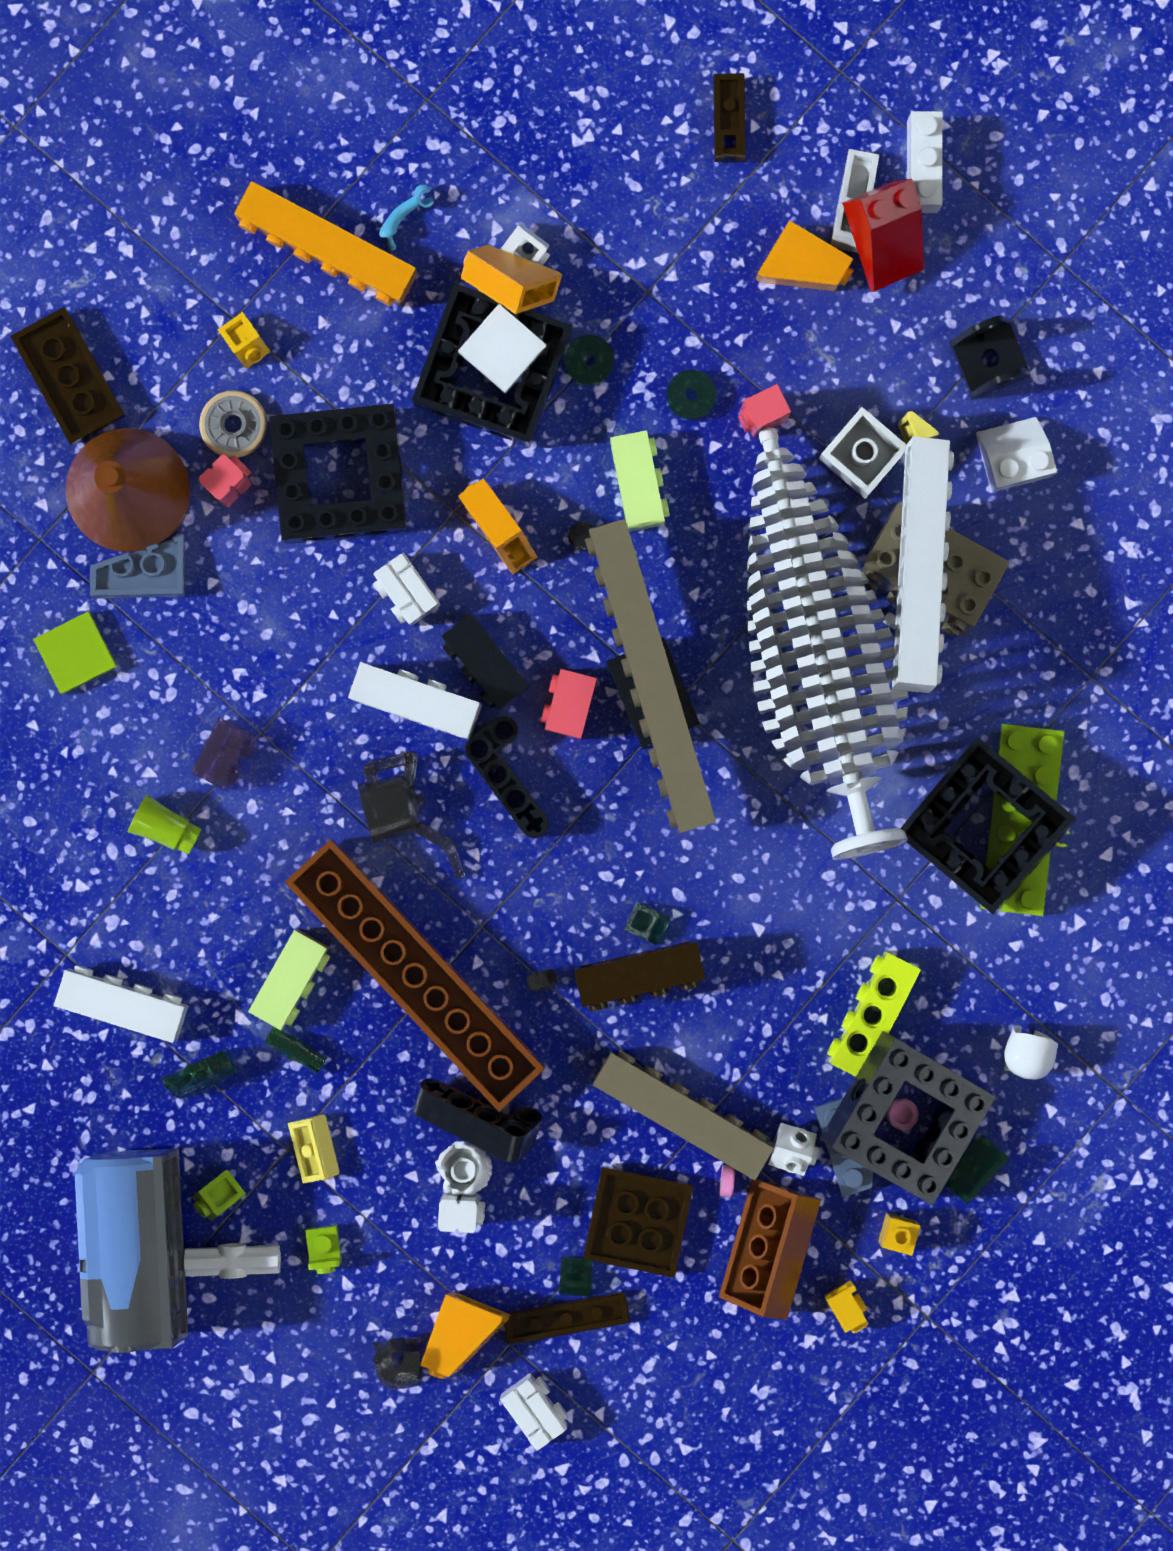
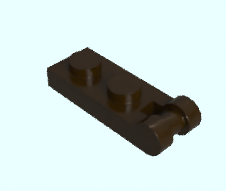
M745 73L713 74L714 162H724V159H735L736 162H745ZM724 138H735L736 146L724 147Z

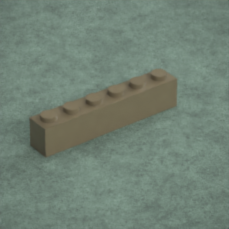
M620 1049L618 1054L613 1051L610 1052L593 1081V1086L754 1181L756 1180L774 1149L772 1144L768 1143L770 1140L769 1136L757 1129H754L752 1133L741 1127L744 1122L730 1113H727L725 1117L715 1112L717 1106L703 1097H700L699 1101L688 1096L690 1090L675 1081L672 1085H669L661 1080L663 1074L647 1065L644 1070L635 1065L636 1058Z

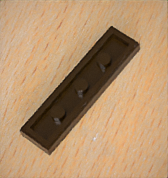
M625 1290L506 1312L510 1316L504 1324L507 1344L512 1345L630 1323Z

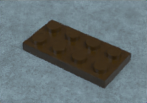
M65 306L10 336L71 446L126 417Z

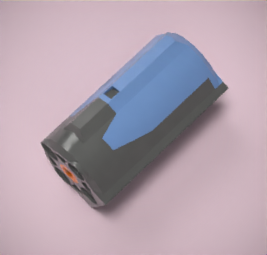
M179 1149L114 1151L98 1153L85 1158L78 1165L75 1173L82 1320L87 1325L89 1347L113 1353H127L148 1349H171L188 1337Z

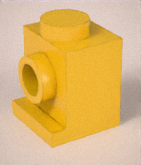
M851 1280L824 1295L845 1333L850 1330L852 1333H856L869 1324L863 1315V1312L868 1309L859 1293L854 1296L852 1295L857 1290Z

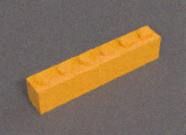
M253 181L250 182L234 212L236 219L240 222L238 226L254 235L256 231L266 235L267 238L265 240L277 248L282 249L284 245L294 250L293 255L306 263H310L313 260L321 264L320 269L332 277L337 278L338 274L349 279L348 284L361 292L368 289L376 293L375 298L387 306L391 307L395 303L401 307L418 275L416 268Z

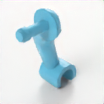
M427 185L417 186L414 196L396 207L381 227L379 236L387 238L390 251L396 249L392 235L397 232V227L404 217L419 206L426 208L433 205L434 200L431 197L420 199L422 194L430 192L431 189Z

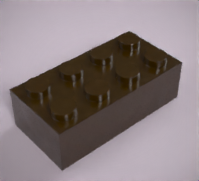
M695 940L574 967L582 1008L589 1006L590 1011L608 1008L607 1002L619 999L620 1004L635 1002L639 1000L638 995L650 992L651 997L666 995L670 993V987L679 985L682 990L700 987L699 981L706 979L698 943Z

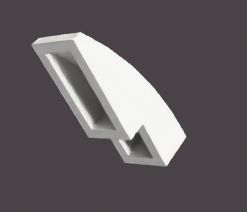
M853 149L848 151L830 245L837 249L858 253L842 203L874 189L879 160L878 154Z

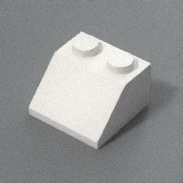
M1037 417L976 432L991 493L1050 478L1057 473L1050 442Z

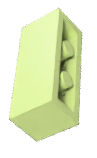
M647 430L610 437L617 480L629 532L665 525L664 517H669L670 514L667 499L660 498L658 487L664 485L661 469L654 468L652 457L658 456L654 437L648 438Z
M299 929L294 930L248 1012L279 1030H282L286 1024L291 1027L300 1010L296 1009V1006L301 997L307 999L315 986V983L311 981L315 972L318 970L322 973L331 957L326 954L330 947Z

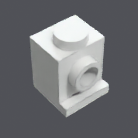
M522 222L519 223L501 248V250L540 265H544L550 256L546 252L550 245L528 229ZM531 243L534 246V251L526 253L523 250V244Z

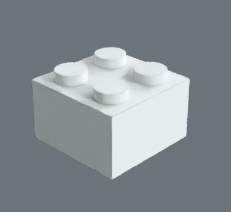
M861 407L823 451L819 460L866 499L904 455L906 444Z

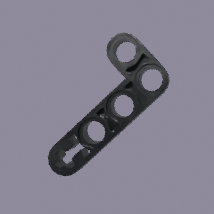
M501 716L469 738L465 745V753L522 832L528 837L539 838L547 832L549 821L500 754L502 750L517 739L519 734L516 722L512 718ZM502 722L510 723L513 727V734L508 739H500L496 735V727ZM479 740L486 742L488 745V752L482 758H476L471 753L472 744ZM496 765L503 766L507 772L506 779L501 783H494L489 777L490 769ZM519 790L524 793L525 802L522 807L513 808L509 805L508 795L512 791ZM531 803L535 807L534 810L529 811L535 819L541 817L543 820L540 824L542 830L538 833L536 830L529 831L527 829L530 823L525 815L521 820L516 815L525 811Z
M425 1079L420 1083L413 1108L414 1113L421 1119L506 1162L520 1160L534 1146L542 1122V1114L534 1108L519 1107L508 1116L436 1079Z

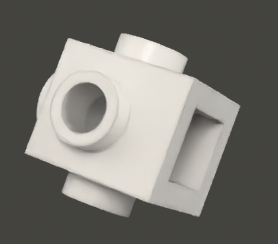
M781 1123L773 1140L772 1146L774 1149L770 1154L768 1165L804 1176L809 1164L814 1166L818 1157L819 1148L815 1147L817 1134Z

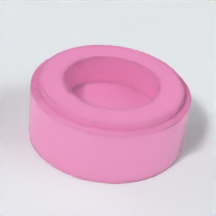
M898 1098L893 1100L886 1115L889 1123L894 1128L908 1130L917 1123L919 1112L912 1101L906 1098Z
M722 1165L720 1196L731 1197L734 1191L735 1169L729 1165Z

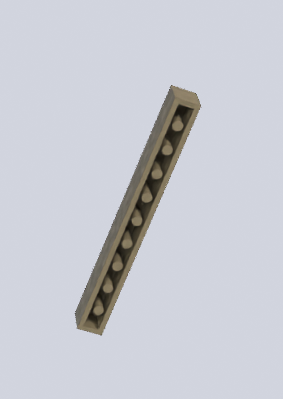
M626 519L589 529L590 538H586L585 543L589 556H596L599 568L594 569L598 586H605L608 598L603 599L607 616H614L617 628L612 629L617 648L623 646L626 655L625 659H621L626 678L632 676L635 688L631 689L630 693L635 708L641 706L644 719L639 720L644 738L650 737L653 749L648 750L653 768L659 767L662 779L657 780L662 799L668 797L671 809L666 811L671 829L677 827L678 832L682 833L716 823Z

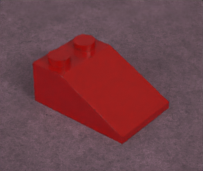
M912 178L892 181L842 203L871 292H875L924 270L922 208Z

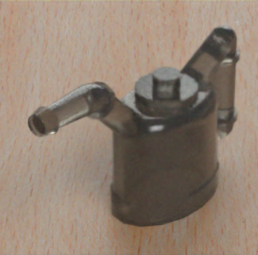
M402 751L397 755L378 760L372 759L370 760L371 762L365 763L363 765V772L366 782L357 784L373 844L414 832L436 844L441 850L444 849L456 879L465 877V871L462 869L457 847L450 839V836L441 834L418 819V814L422 813L420 806L426 803L423 792L417 794L414 787L418 763L417 753L415 751ZM404 765L403 775L378 779V772Z

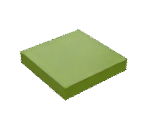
M89 611L33 639L61 695L118 667Z

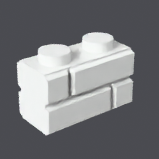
M404 552L373 574L377 579L373 583L374 587L383 599L387 596L391 598L395 604L391 610L401 624L407 621L410 626H413L441 605Z
M444 1192L439 1202V1230L455 1232L458 1229L460 1233H474L477 1225H483L485 1202L479 1201L480 1196L478 1193L473 1196L446 1194Z
M529 1373L504 1391L500 1396V1401L537 1451L567 1429V1422L565 1420L569 1417L559 1402L553 1404L547 1394L550 1393V1390L540 1376L535 1379Z

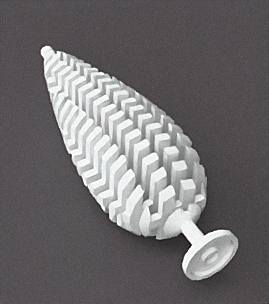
M767 427L759 432V439L763 445L764 452L758 455L755 466L757 469L765 470L758 472L753 477L752 488L759 492H757L758 496L752 497L751 510L762 508V515L750 518L749 527L750 531L766 528L767 533L753 537L752 535L750 536L748 551L753 554L749 556L747 562V571L753 574L748 580L747 592L753 595L747 601V612L749 614L754 612L753 620L748 621V633L759 632L757 633L758 640L749 642L751 654L761 652L762 660L751 662L752 674L766 672L767 676L765 680L753 682L755 694L770 691L772 699L760 701L757 704L760 714L775 711L776 719L762 722L766 733L778 730L783 731L781 732L782 738L772 740L771 742L777 751L787 749L788 754L786 755L788 758L782 760L794 770H807L800 775V778L813 786L814 784L829 781L830 784L842 783L827 789L826 792L847 796L856 836L835 843L831 848L832 858L847 859L869 855L899 846L907 841L905 831L899 828L875 831L866 791L879 782L882 777H863L876 774V769L894 764L899 752L890 749L898 746L904 739L907 729L900 730L898 721L907 719L908 707L895 710L893 702L908 698V691L890 690L888 682L892 681L893 668L885 670L883 662L894 660V647L880 650L879 643L892 640L893 635L889 627L875 631L874 623L884 621L885 616L881 609L870 611L869 604L877 602V598L873 590L865 591L864 584L869 583L864 572L856 569L859 562L855 554L847 551L850 545L844 535L837 533L839 525L830 515L827 518L814 521L813 515L827 512L829 509L823 500L809 503L808 496L818 494L817 489L812 482L804 483L802 479L806 477L807 473L800 464H787L794 459V455L787 448H779L777 430L773 427ZM833 532V537L822 540L818 538V535ZM768 548L771 550V553L756 555L758 554L757 551ZM836 551L838 553V556L828 559L823 558L824 554ZM775 567L776 572L763 575L762 570ZM838 571L843 573V576L828 578L830 573ZM780 588V592L768 594L767 589ZM847 590L848 595L838 598L833 597V593ZM784 606L785 611L773 614V608ZM852 610L853 615L838 617V612ZM789 626L790 631L778 633L777 628ZM853 629L857 630V635L843 637L842 632ZM793 645V651L783 653L782 647ZM861 648L862 654L848 657V651ZM798 664L799 670L788 673V666ZM866 668L867 674L853 677L852 671ZM803 684L804 690L793 692L792 686ZM871 687L872 694L858 697V690ZM807 703L808 710L797 711L796 706ZM876 707L877 714L863 717L862 710ZM812 723L813 730L802 732V725ZM881 727V734L868 737L867 730ZM818 744L819 749L807 752L806 745ZM886 746L887 754L872 758L871 750ZM825 762L823 764L824 770L809 773L808 770H811L810 765Z

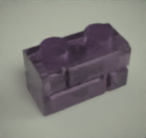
M219 717L191 773L223 790H228L230 785L235 787L243 772L238 769L243 758L249 759L257 745L253 741L255 735Z

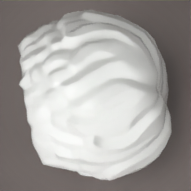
M465 1141L454 1142L440 1153L439 1159L435 1161L437 1170L445 1180L443 1187L446 1194L473 1196L488 1185L487 1182L492 1176L490 1157L486 1155L484 1150Z

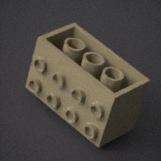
M899 501L889 514L859 568L861 572L865 573L869 583L864 584V587L874 592L876 590L888 595L887 600L897 605L902 501ZM949 528L948 531H945L944 541L949 543V554L947 561H943V572L947 573V586L945 592H942L941 603L946 605L945 619L943 623L940 622V625H942L941 630L948 635L964 637L977 624L1010 562Z

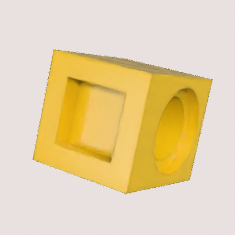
M886 1212L878 1243L882 1248L913 1256L921 1225L916 1220Z

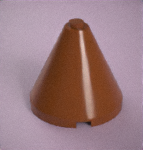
M115 429L93 438L78 452L72 461L66 479V501L75 524L90 540L116 552L134 553L145 550L146 547L156 543L159 544L166 538L171 537L184 521L190 505V478L182 459L165 440L141 429Z

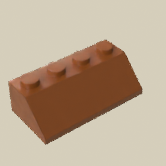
M756 1178L754 1181L752 1179L719 1298L762 1317L787 1320L821 1199Z

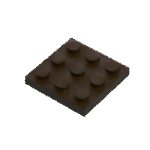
M602 1165L583 1259L675 1278L694 1185Z

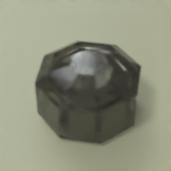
M578 521L569 529L568 542L575 551L588 552L585 539L590 538L589 529L595 528L590 522Z
M552 968L528 975L526 978L530 990L534 992L550 989L558 982L555 971Z

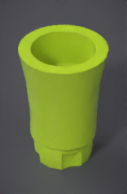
M146 794L127 833L147 838L174 851L177 849L190 854L202 829L189 823V819L173 812Z

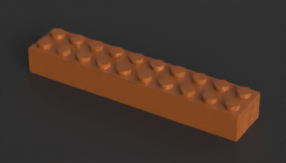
M330 839L284 882L498 1112L545 1069L542 1061L334 839Z

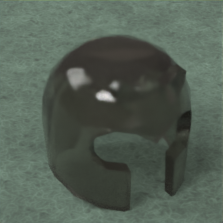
M420 1337L394 1338L384 1343H373L375 1348V1357L373 1358L375 1373L382 1385L389 1389L400 1390L422 1384L423 1373L422 1366H420V1352L417 1351Z

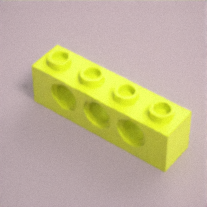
M885 951L882 956L877 955L869 970L873 973L869 983H862L855 997L859 1002L854 1012L849 1010L842 1022L841 1027L845 1028L840 1040L835 1038L827 1052V1055L831 1056L828 1061L830 1064L855 1077L882 1031L889 1034L921 969ZM884 978H890L894 983V989L888 995H881L878 991V984ZM870 1006H877L880 1011L879 1019L873 1023L866 1022L864 1019L865 1010ZM855 1034H863L866 1039L865 1046L861 1050H852L850 1047L851 1037Z

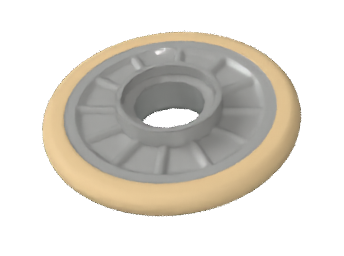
M236 390L225 391L215 395L204 406L199 421L200 433L205 444L214 453L220 456L226 455L228 458H232L234 455L237 458L244 457L255 451L264 440L267 431L266 413L257 399L250 394ZM231 416H237L242 421L240 430L235 433H230L225 428V422Z

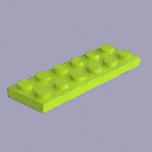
M1001 724L998 754L1057 802L1065 731ZM994 791L985 865L991 870L999 862L997 860L1000 856H1004L1019 838L1018 835L1032 824L1029 819L1020 814ZM1051 850L999 911L1043 916Z

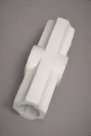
M228 1243L218 1245V1247L185 1249V1276L219 1275V1278L234 1279L246 1277L247 1274L280 1273V1245L246 1246L244 1243Z

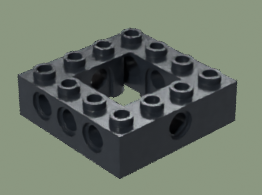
M454 283L412 398L413 405L530 448L569 343L572 325L531 310L514 314L505 308L547 346L524 372L520 386L517 385L515 389L514 403L512 406L499 402V398L494 396L490 399L471 392L469 387L463 386V388L454 386L464 357L458 353V350L499 304L484 293Z
M394 404L269 416L281 540L285 544L408 532L397 415ZM366 440L372 500L310 506L312 503V493L307 482L306 468H309L307 456L304 454V446L318 445L319 448H324L325 444L349 442L350 445L356 444V441Z
M977 737L900 829L905 831L908 844L991 914L996 915L1077 818ZM984 783L1032 822L1024 832L1018 835V840L1004 856H1000L997 860L999 862L993 870L988 868L944 831Z
M882 1031L820 1139L832 1149L933 1205L996 1097L887 1032ZM905 1081L946 1104V1106L937 1109L933 1115V1118H935L923 1140L919 1139L915 1147V1154L920 1162L900 1148L893 1147L874 1134Z

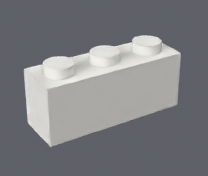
M911 111L907 120V179L912 178L922 213H938L942 206V112Z

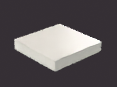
M498 304L462 345L458 353L506 394L547 346L512 314Z

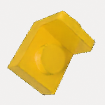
M243 312L217 329L245 369L258 363L264 356L270 353L269 348Z

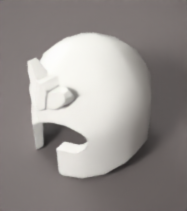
M1020 1025L1013 1026L1004 1052L1006 1063L1004 1070H1010L1013 1074L1023 1079L1036 1080L1048 1075L1055 1063L1058 1043L1037 1030L1034 1031V1035L1021 1033L1022 1027Z

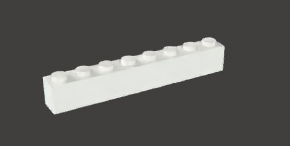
M912 436L906 445L892 690L930 693L937 684L941 683L942 665H938V653H942L944 647V635L940 634V622L943 623L946 613V605L941 603L942 592H945L947 586V573L943 572V561H947L949 554V543L944 542L945 531L949 530L951 521L950 512H946L947 500L949 501L952 495V482L948 481V470H952L954 462V452L949 451L950 440Z

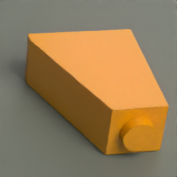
M789 220L758 271L756 280L767 284L835 291L839 283L845 286L854 272L850 268L853 258Z
M490 245L469 250L464 258V267L461 274V279L514 314L555 301L562 274L556 270Z
M484 478L477 483L469 485L463 493L458 495L466 510L512 575L537 558L524 533Z
M454 1291L445 1294L420 1366L428 1368V1374L440 1379L456 1374L508 1321L510 1314Z

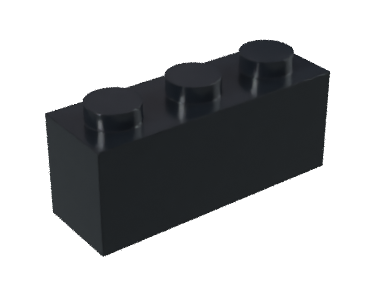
M471 613L442 635V638L446 641L441 645L452 660L456 657L461 660L465 666L461 669V672L471 684L476 681L484 690L479 695L490 708L496 705L499 710H502L529 688Z

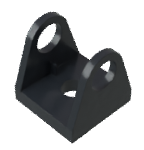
M995 316L975 324L949 342L972 400L1031 376L1009 319L1005 316ZM986 351L994 352L998 357V364L994 367L985 366L982 362V354Z

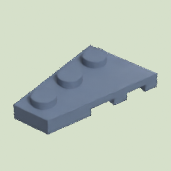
M184 534L174 536L173 539L163 543L148 546L145 550L136 551L128 555L125 553L90 565V597L92 599L185 597Z
M843 1098L814 1106L822 1134ZM826 1144L842 1197L872 1188L873 1171Z

